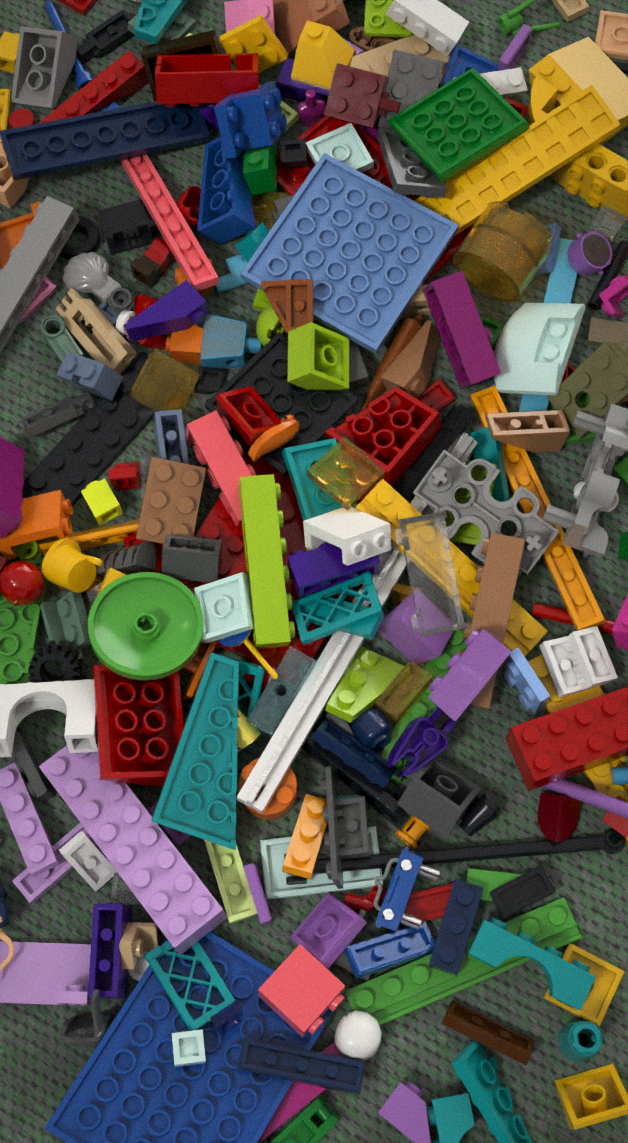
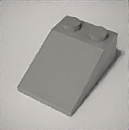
M21 26L11 102L54 109L74 66L78 37L63 31Z

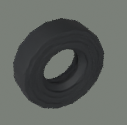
M78 216L80 220L73 232H84L87 235V239L80 246H73L67 240L60 252L66 259L70 260L80 253L96 252L98 250L100 233L95 223L89 218Z

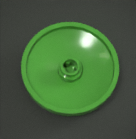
M155 572L133 573L116 579L96 597L88 617L89 639L98 659L116 674L135 680L160 679L182 669L197 653L203 635V614L195 595L177 579Z

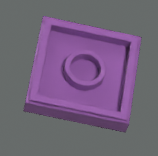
M328 892L290 936V939L298 946L301 944L322 965L329 969L367 922Z

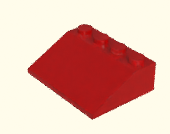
M94 665L93 678L100 780L146 786H163L184 728L179 671L160 679L135 680L118 675L105 665Z

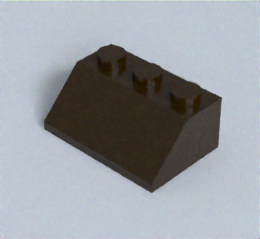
M215 30L160 42L157 45L143 46L141 57L154 101H157L155 86L157 55L221 54Z

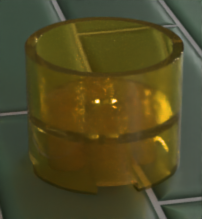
M491 202L486 206L453 255V264L458 272L463 271L466 281L479 291L496 300L515 303L520 300L553 250L550 245L552 236L543 224L528 212L521 215L516 211L508 209L510 207L508 203Z

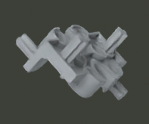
M612 403L603 419L577 410L572 426L596 434L581 475L584 478L583 482H585V485L580 491L576 505H572L570 512L548 504L542 519L543 521L566 528L562 544L577 549V552L582 553V559H587L588 556L593 555L602 558L605 554L608 535L602 527L598 526L599 523L596 521L599 512H607L614 500L620 479L610 475L619 456L622 457L624 452L628 451V409Z
M464 434L451 453L443 450L413 494L435 510L432 515L433 525L449 539L457 533L459 527L463 524L473 523L477 525L482 533L481 540L471 554L483 564L486 556L481 554L484 537L490 538L491 532L502 534L500 530L501 524L505 521L514 522L517 531L512 537L525 539L517 579L521 573L527 576L559 530L536 515L539 510V500L525 487L520 486L514 492L513 497L505 502H499L491 496L490 485L496 479L500 470L484 459H475L468 465H465L464 462L478 442L471 436ZM476 467L484 468L487 472V477L482 481H476L471 476L472 470ZM465 488L470 492L471 499L468 503L460 504L455 500L454 494L458 489ZM522 499L529 500L533 506L532 511L528 514L519 512L517 502ZM444 512L451 513L454 516V523L448 527L440 525L438 522L439 515Z

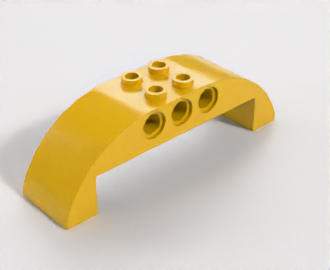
M536 76L532 84L527 114L528 125H531L555 109L558 88ZM600 144L595 145L549 175L553 180L562 185L568 193L579 195L590 206L599 207L616 217L628 220V161Z

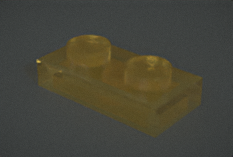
M410 660L376 700V707L399 723L434 680L433 675Z

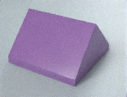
M416 588L382 620L378 631L413 665L438 658L452 635L455 626Z

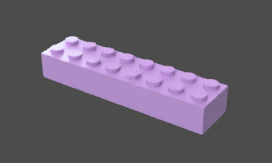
M66 745L39 766L179 955L228 918L222 907L159 825L151 821L152 816L129 786L122 782L100 780L98 752L69 753Z

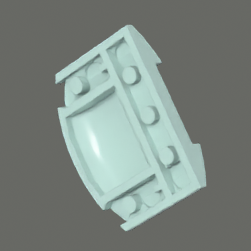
M524 303L513 313L504 325L494 350V355L501 371L500 374L493 376L499 393L557 396L586 308L585 304Z

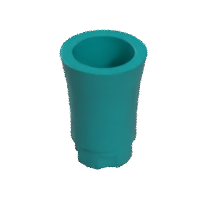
M573 1019L565 1023L558 1036V1043L562 1053L568 1059L580 1063L594 1058L600 1050L603 1041L599 1028L595 1024L583 1019ZM579 1034H584L587 1037V1044L585 1046H581L578 1043L580 1040Z

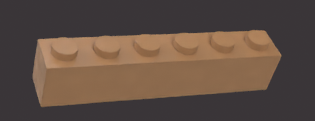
M492 532L490 538L484 537L481 554L486 555L484 566L478 565L475 582L480 583L478 594L472 593L469 610L474 611L472 622L466 621L463 638H468L474 630L480 633L484 628L500 642H504L525 539ZM460 649V655L464 653V649ZM497 671L472 700L470 705L489 709Z

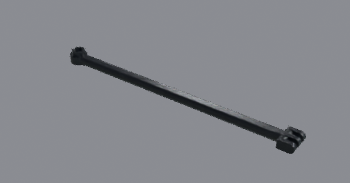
M609 829L603 835L568 838L563 842L538 840L419 850L415 852L425 855L422 861L423 865L596 850H603L613 855L623 849L626 841H623L624 836L615 829ZM609 836H616L620 840L619 843H611ZM401 852L371 854V856L343 859L342 870L347 872L386 868L389 860L399 858ZM317 859L313 874L327 873L326 862L331 861V859ZM394 862L391 868L396 867L397 862ZM288 876L286 877V884H307V878Z

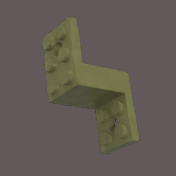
M604 342L560 384L557 396L549 395L547 397L556 410H563L568 425L579 438H585L590 431L572 426L577 410L603 419L611 403L619 406L622 402H628V344ZM583 392H586L590 397V402L586 407H582L579 403V397Z

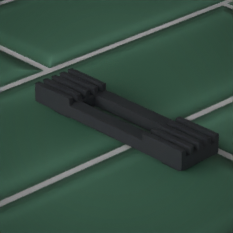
M453 405L441 420V431L393 486L402 497L409 499L411 496H414V490L443 450L447 451L456 438L469 426L470 420L474 417L469 408Z

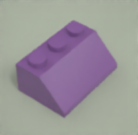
M484 628L480 633L477 630L471 633L464 642L468 648L462 655L456 652L446 665L450 668L443 678L438 675L428 687L432 691L429 698L455 722L511 653L507 646Z

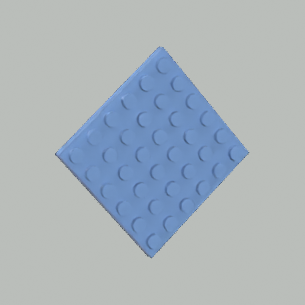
M324 153L246 264L240 276L241 279L262 291L261 281L312 279L314 285V320L377 354L457 233L459 225L404 195L394 193L393 189Z

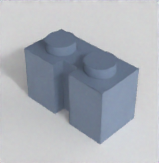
M69 351L56 374L78 389L89 393L91 391L97 396L111 401L123 379V376L107 365Z

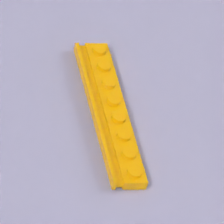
M382 479L355 509L390 523L391 544L473 619L474 611L469 610L472 593L478 594L480 583L475 582L478 566ZM512 599L503 644L511 651L519 648L525 657L548 631Z

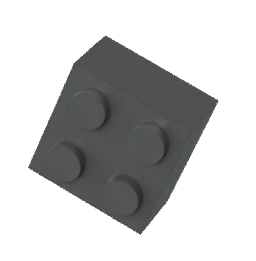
M435 757L424 765L411 779L397 805L402 807L410 816L416 817L427 824L433 832L447 838L464 817L480 792L481 787Z

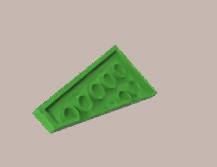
M44 557L28 560L27 562L34 563L42 571ZM45 578L43 595L37 602L29 606H15L8 603L0 591V684L30 682L29 677L31 673H28V668L36 651L42 618L40 604L45 600L48 583ZM24 719L18 724L17 728L23 727Z

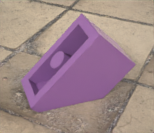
M410 1081L406 1086L400 1082L378 1113L414 1143H431L426 1102L421 1099L424 1093Z

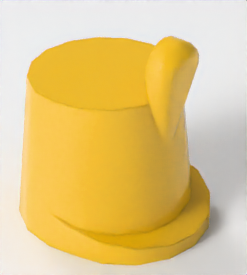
M62 538L56 541L44 556L42 574L47 581L75 593H81L87 590L95 580V564L101 567L103 561L100 558L82 554L79 544L73 539Z

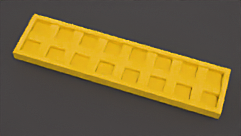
M592 84L529 125V129L447 179L445 181L447 187L445 198H427L421 195L414 201L458 224V231L455 234L457 235L621 129L620 123Z

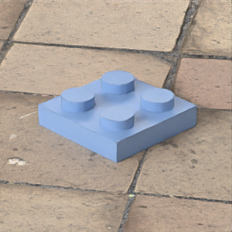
M516 648L511 651L506 659L503 675L511 687L515 685L521 695L518 697L523 707L527 711L531 709L533 714L536 715L545 709L550 695L520 649Z

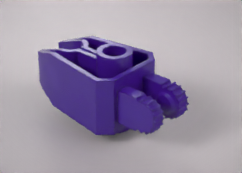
M438 706L426 717L410 721L390 751L386 765L388 768L394 766L403 756H406V764L398 773V778L422 768L448 747L446 735L457 722L450 718L438 729L433 724L443 712Z

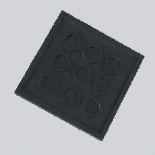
M279 331L205 403V408L210 413L217 410L219 416L222 417L218 411L217 395L252 386L280 419H287L286 415H293L295 420L299 421V431L294 438L284 446L261 457L284 478L288 474L282 454L284 448L321 441L326 436L325 431L331 427L334 428L358 404V399L347 389L307 390L288 383V338ZM230 426L231 431H232L240 440H242V439L239 437V435H238V434L233 430V428Z

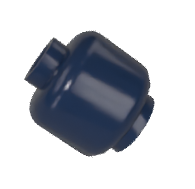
M379 708L364 711L351 724V730L356 739L373 751L381 750L392 740L393 726Z

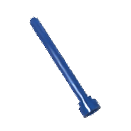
M50 0L46 1L45 8L55 30L67 33L54 3ZM76 54L73 68L77 75L75 84L79 91L93 80L94 76L85 71L79 56Z

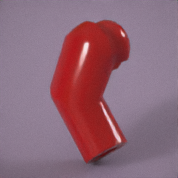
M373 886L371 892L365 896L347 892L343 903L351 909L357 911L363 909L367 913H371L376 910L374 899L378 886ZM383 887L381 896L378 901V905L380 907L382 906L385 895L387 893L385 887Z

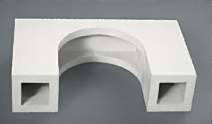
M94 679L0 684V757H12L15 731L22 719L35 711L43 709L57 710L66 715L64 737L69 753L98 752Z

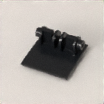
M142 199L98 211L110 255L151 244L158 238L155 222Z

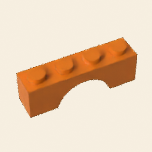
M208 259L214 268L212 259ZM176 267L175 282L180 285L187 278L182 269ZM213 286L197 292L202 297L211 295ZM193 325L187 330L173 332L171 337H167L166 352L170 353L172 362L201 364L203 328Z

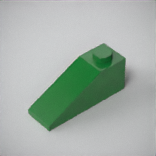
M278 140L271 146L247 149L244 154L243 174L252 195L277 191Z

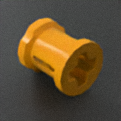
M411 816L402 829L396 830L394 834L407 846L415 850L418 847L416 844L426 830L431 829L418 818Z

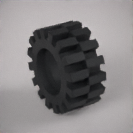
M55 640L50 641L49 645L46 642L43 643L40 649L37 648L29 663L28 673H31L30 681L39 683L79 680L83 668L81 667L83 663L82 658L78 659L80 653L78 650L73 652L74 646L71 644L65 647L64 641H60L58 645L55 644ZM51 659L59 660L64 663L66 673L60 677L50 675L45 669V663Z

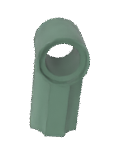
M51 315L42 321L41 330L44 339L61 363L68 351L85 357L60 317ZM54 329L60 330L56 334H49Z

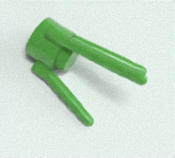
M527 0L517 8L498 17V24L504 35L511 33L513 38H515L520 30V26L523 25V18L520 12L537 0ZM555 22L532 26L531 30L536 32L560 27L561 23Z

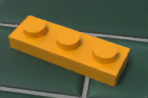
M308 794L305 795L283 863L282 872L307 879L312 878L328 825L323 817V805H327V799Z

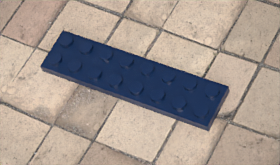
M157 101L2 130L0 131V140L14 181L209 142L210 133L204 116L200 113V106L178 104L177 106L167 107L163 104H157Z

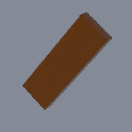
M451 1000L442 1021L443 1025L527 1065L535 1043L533 1039Z

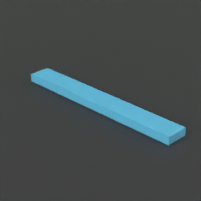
M559 238L544 303H571L577 272L574 271L568 261L567 251L569 245L574 240ZM523 394L519 412L547 411L549 402L547 397L549 395Z

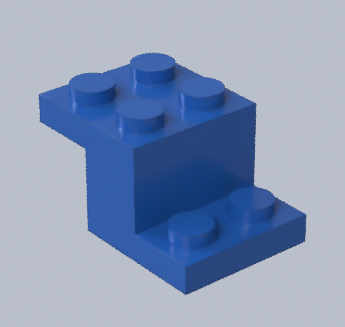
M274 81L266 82L255 90L229 94L214 107L227 159L237 157L243 150L271 146L286 132L287 120L280 108L281 94L279 89L276 88Z

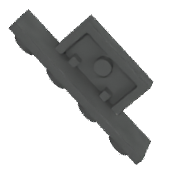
M331 766L325 767V778H321L323 795H327V805H323V817L325 823H328L329 833H325L324 839L326 850L330 851L331 861L326 862L328 879H332L336 887L342 889L344 888L342 860L371 856L367 800L365 796L338 800L337 778Z

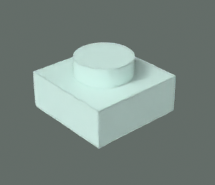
M203 1029L172 1033L175 1067L206 1063Z

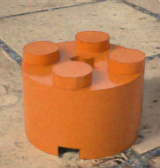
M259 758L253 760L242 769L238 782L239 792ZM291 767L263 814L244 804L245 808L252 815L263 820H276L284 817L292 809L298 797V786ZM264 787L261 788L259 794L257 795V797H256V799H255L256 801H257L258 797L260 796L261 792L263 791Z

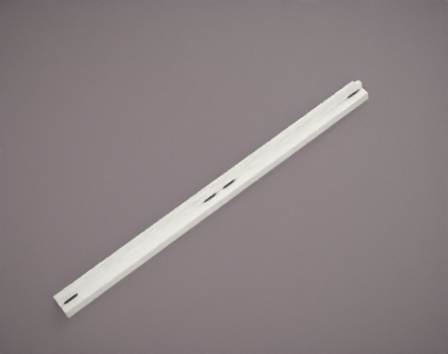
M463 432L462 435H459L447 452L451 453L463 435L467 433ZM474 450L472 451V453L469 455V457H468V458L466 459V461L464 462L465 465H467V463H468L469 459L471 458V456H472ZM415 496L410 504L432 524V515L435 510ZM392 544L391 550L380 554L379 573L373 575V581L382 609L391 595V588L395 583H398L410 562ZM365 583L362 584L358 591L359 593L363 592ZM358 597L354 598L353 604H356ZM364 600L361 606L368 607L371 602ZM341 631L333 633L237 795L238 801L262 814L264 813L365 638ZM264 787L263 791L261 792L260 796L256 801L255 799L257 795L259 794L261 788Z

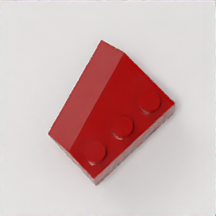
M395 386L370 402L369 407L356 415L353 413L345 418V422L338 427H331L326 430L325 435L329 439L336 438L339 450L349 461L380 481L384 479L393 488L441 431L442 427L438 411Z

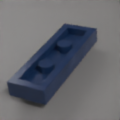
M328 718L324 720L312 736L322 748L336 754L346 765L354 767L364 774L371 783L377 784L383 789L398 769L395 766L388 768L386 766L387 760Z
M459 879L454 880L429 967L458 976L483 887Z

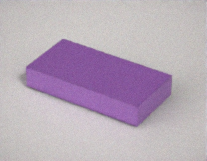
M523 24L499 59L498 71L514 68L530 44L531 27Z
M253 863L245 865L243 868L262 927L272 924L273 920L257 868Z

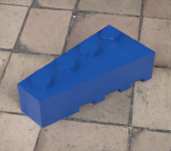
M221 136L205 144L197 227L198 233L218 245L255 229L251 192L243 174L245 150L237 157L227 159Z

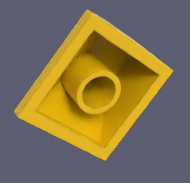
M307 20L298 40L291 79L330 90L336 64L349 66L355 49L331 27Z

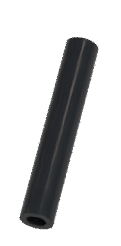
M622 240L619 242L612 255L611 263L606 267L587 303L588 307L596 311L601 307L603 301L599 294L609 287V283L616 278L628 255L627 241Z

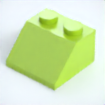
M312 322L289 331L287 382L307 390L349 389V338Z

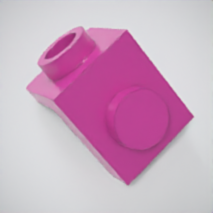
M623 275L614 278L609 283V287L599 294L603 301L601 306L609 316L618 318L625 316L619 302L628 296V276Z

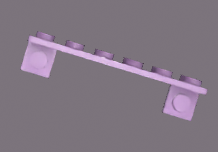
M0 941L1 965L9 954L8 944L4 941ZM13 942V958L0 972V1003L91 1006V997H88L91 944Z

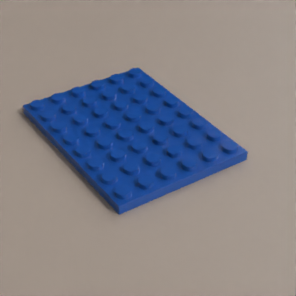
M209 932L198 942L237 1002V1005L201 1028L203 1029L206 1063L175 1067L172 1033L189 1030L149 965L45 1126V1130L65 1143H258L293 1081L238 1070L244 1037L311 1051L334 1011L328 1009L321 1017L324 1020L321 1027L313 1035L308 1032L302 1038L258 996V989L275 971L212 932ZM191 947L187 949L184 953H182L184 955H189L193 957L195 956V953ZM164 955L156 960L162 970L168 973L172 957ZM176 958L172 974L189 977L193 961ZM196 962L193 979L210 982L211 978L200 962ZM170 979V983L179 998L184 999L188 982ZM191 983L188 1000L205 1003L209 987ZM212 987L209 1004L217 1006L224 999L217 988ZM186 1004V1009L193 1021L202 1016L203 1007Z

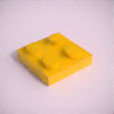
M262 15L219 36L220 45L227 54L231 55V60L235 65V53H258L259 73L288 58V52Z

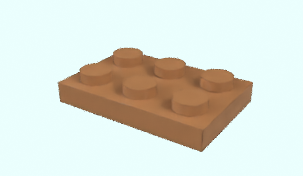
M151 457L136 539L164 545L167 534L193 537L206 468Z

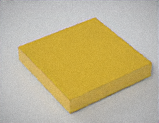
M569 943L562 959L571 964L573 960H577L589 966V973L596 976L581 1011L549 997V987L543 998L600 1027L625 971Z

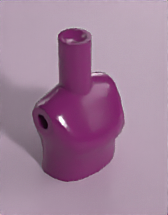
M312 89L306 91V101L297 104L299 122L302 126L306 127L313 126L324 116L326 108L324 100L316 99V93Z

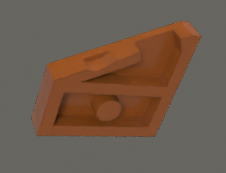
M312 279L261 281V287L287 335L293 329L310 322L314 323V285Z

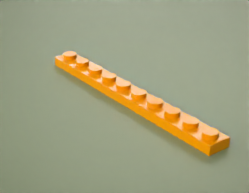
M495 385L470 394V400L483 428L488 427L485 419L486 414L508 413ZM501 442L506 478L513 494L520 486L532 492L539 500V510L536 515L543 519L547 505L551 504L526 450ZM522 499L518 502L523 514H528L532 511L533 506L529 500ZM549 523L559 532L542 554V557L576 631L604 624L605 619L572 548L562 544L565 536L562 527Z

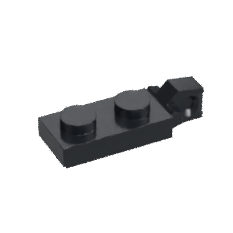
M121 10L85 34L86 38L82 41L83 44L77 47L76 54L79 56L82 64L87 63L94 57L99 58L134 35L127 30L128 22L132 17L125 10Z

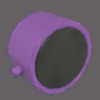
M591 231L584 236L578 233L576 235L578 239L569 245L567 251L571 267L582 276H591L596 272L602 275L604 273L602 269L608 266L612 260V248L609 241L599 232Z

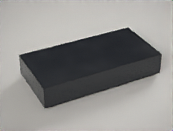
M540 865L490 891L489 895L502 920L556 893V890L543 866Z

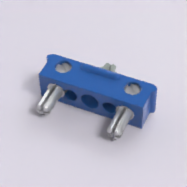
M405 846L402 849L399 858L389 860L384 874L377 876L374 882L378 886L374 899V907L379 911L375 923L378 928L383 926L397 931L400 923L416 930L421 928L422 920L405 914L404 911L417 875L420 874L437 881L440 871L423 865L422 861L425 855L410 850L409 846ZM397 862L383 904L380 907L378 901L383 889L380 881L387 878L392 864Z

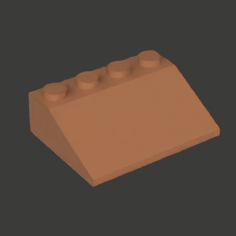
M273 0L277 32L281 44L288 52V58L290 59L295 57L298 40L307 20L329 26L335 31L350 23L343 0Z

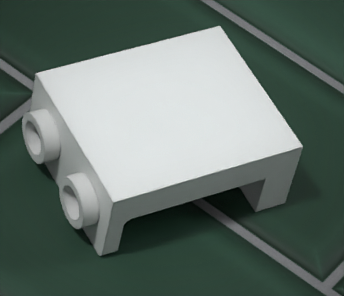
M350 506L303 521L305 547L313 550L325 542L341 548L343 564L347 566L391 550L390 523Z

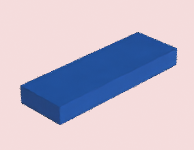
M422 922L419 930L407 927L346 947L344 952L356 979L432 954L435 941L426 922Z

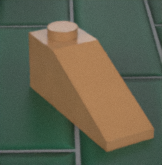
M427 320L411 342L380 377L387 391L396 386L416 399L424 392L429 384L440 339L432 321Z
M563 410L490 413L485 416L492 439L534 453L560 451L570 433Z

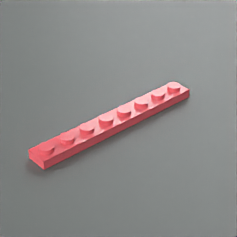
M144 154L119 159L188 282L196 291L219 284L217 273L148 155Z

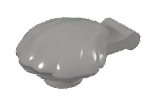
M95 252L80 253L72 257L64 267L63 281L69 290L72 288L78 293H93L105 304L108 303V298L113 290L122 288L117 281L108 276L109 266L106 258Z

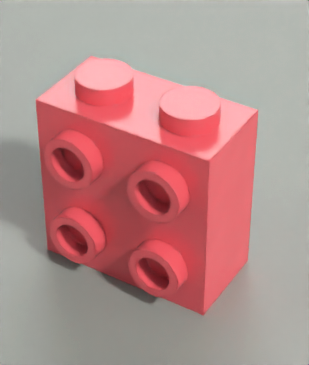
M299 944L258 989V996L303 1038L308 1032L313 1035L324 1023L321 1017L328 1009L335 1011L343 1002L345 997L342 993L344 992L345 985Z

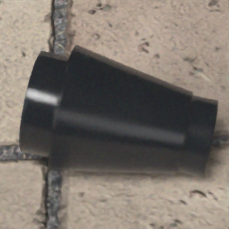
M483 793L480 798H475L458 825L471 837L498 817L496 814L501 809Z

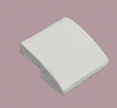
M597 626L573 631L568 636L544 641L539 645L559 698L604 685L618 678Z

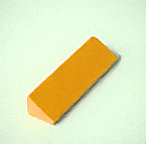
M139 519L73 532L69 534V538L76 541L81 550L124 542L123 538L137 532ZM58 536L41 540L39 547L44 556L50 547L59 540Z

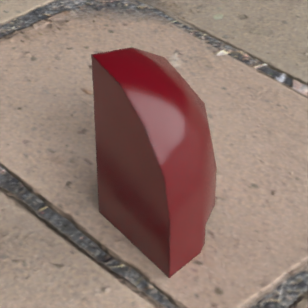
M541 793L538 807V824L541 832L547 839L563 842L573 834L578 823L582 801L565 795Z

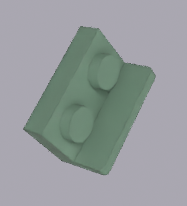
M70 591L57 602H43L40 604L49 642L55 640V644L58 645L60 641H64L65 647H68L69 644L74 646L73 652L76 650L80 652L91 644L88 633V616L81 593Z

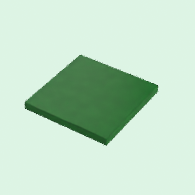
M474 68L469 69L387 120L389 127L441 183L529 129L528 122Z

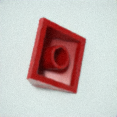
M252 386L219 393L216 397L219 413L227 419L229 425L249 448L265 431L281 424V419Z

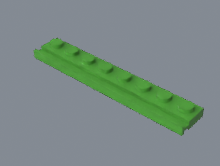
M564 897L504 922L507 925L506 931L516 936L519 931L534 938L533 945L543 950L546 946L558 949L583 938ZM472 936L468 939L458 976L429 967L432 955L430 954L368 982L350 988L345 993L352 1011L369 1013L377 1019L380 1026L531 961V959L515 956L506 959L498 967L493 968L466 954L474 938Z

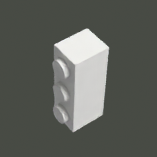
M393 0L385 13L395 22L401 24L415 36L423 39L446 56L454 48L469 21L438 0Z

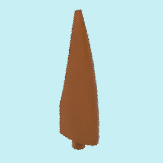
M416 315L414 319L406 318L403 320L373 376L360 412L369 407L370 402L380 397L386 391V387L380 377L421 329L425 321L422 316Z

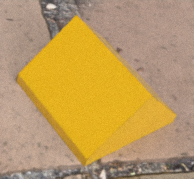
M613 1064L554 1080L568 1127L571 1130L628 1114V1094Z

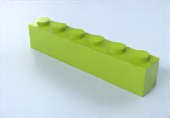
M274 474L242 476L239 479L238 488L246 571L249 578L254 629H252L253 644L256 649L287 647L291 642V638H295L294 622L289 621L288 610H292L291 593H286L285 582H289L288 565H283L282 555L286 554L285 538H280L279 529L284 524L282 510H277V500L281 499L280 484L275 483Z

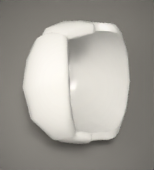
M355 1010L344 1015L339 1021L334 1036L335 1045L341 1056L366 1061L376 1054L380 1046L382 1031L377 1019L367 1012Z

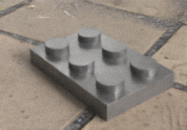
M399 50L393 51L388 73L389 80L385 92L390 93V100L401 103L399 113L438 89L443 61ZM385 111L384 116L379 115L377 128H390L387 120L398 113Z

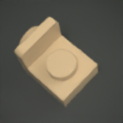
M127 923L119 943L123 969H135L138 958L143 956L144 951H151L159 946L156 923Z

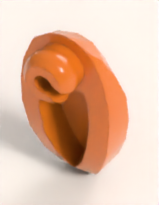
M286 415L287 419L282 418L281 424L270 428L256 439L248 452V455L254 462L260 457L284 446L294 438L299 431V421L295 420L293 415Z

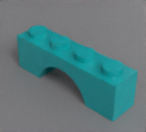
M490 918L489 922L486 920L481 921L466 953L467 955L493 968L498 967L506 959L515 956L531 959L542 968L547 977L549 986L548 996L575 1010L581 1011L596 976L589 973V966L577 960H573L571 964L561 959L563 953L552 947L546 946L543 950L533 945L534 938L519 931L517 936L506 931L507 925L497 919Z
M469 1093L431 1100L432 1106L426 1107L430 1127L436 1126L438 1139H434L433 1143H459L462 1136L475 1126Z

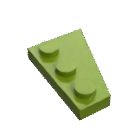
M361 646L329 699L325 711L352 723L364 711L371 708L381 696L390 693L401 680L405 681L410 676L412 669Z

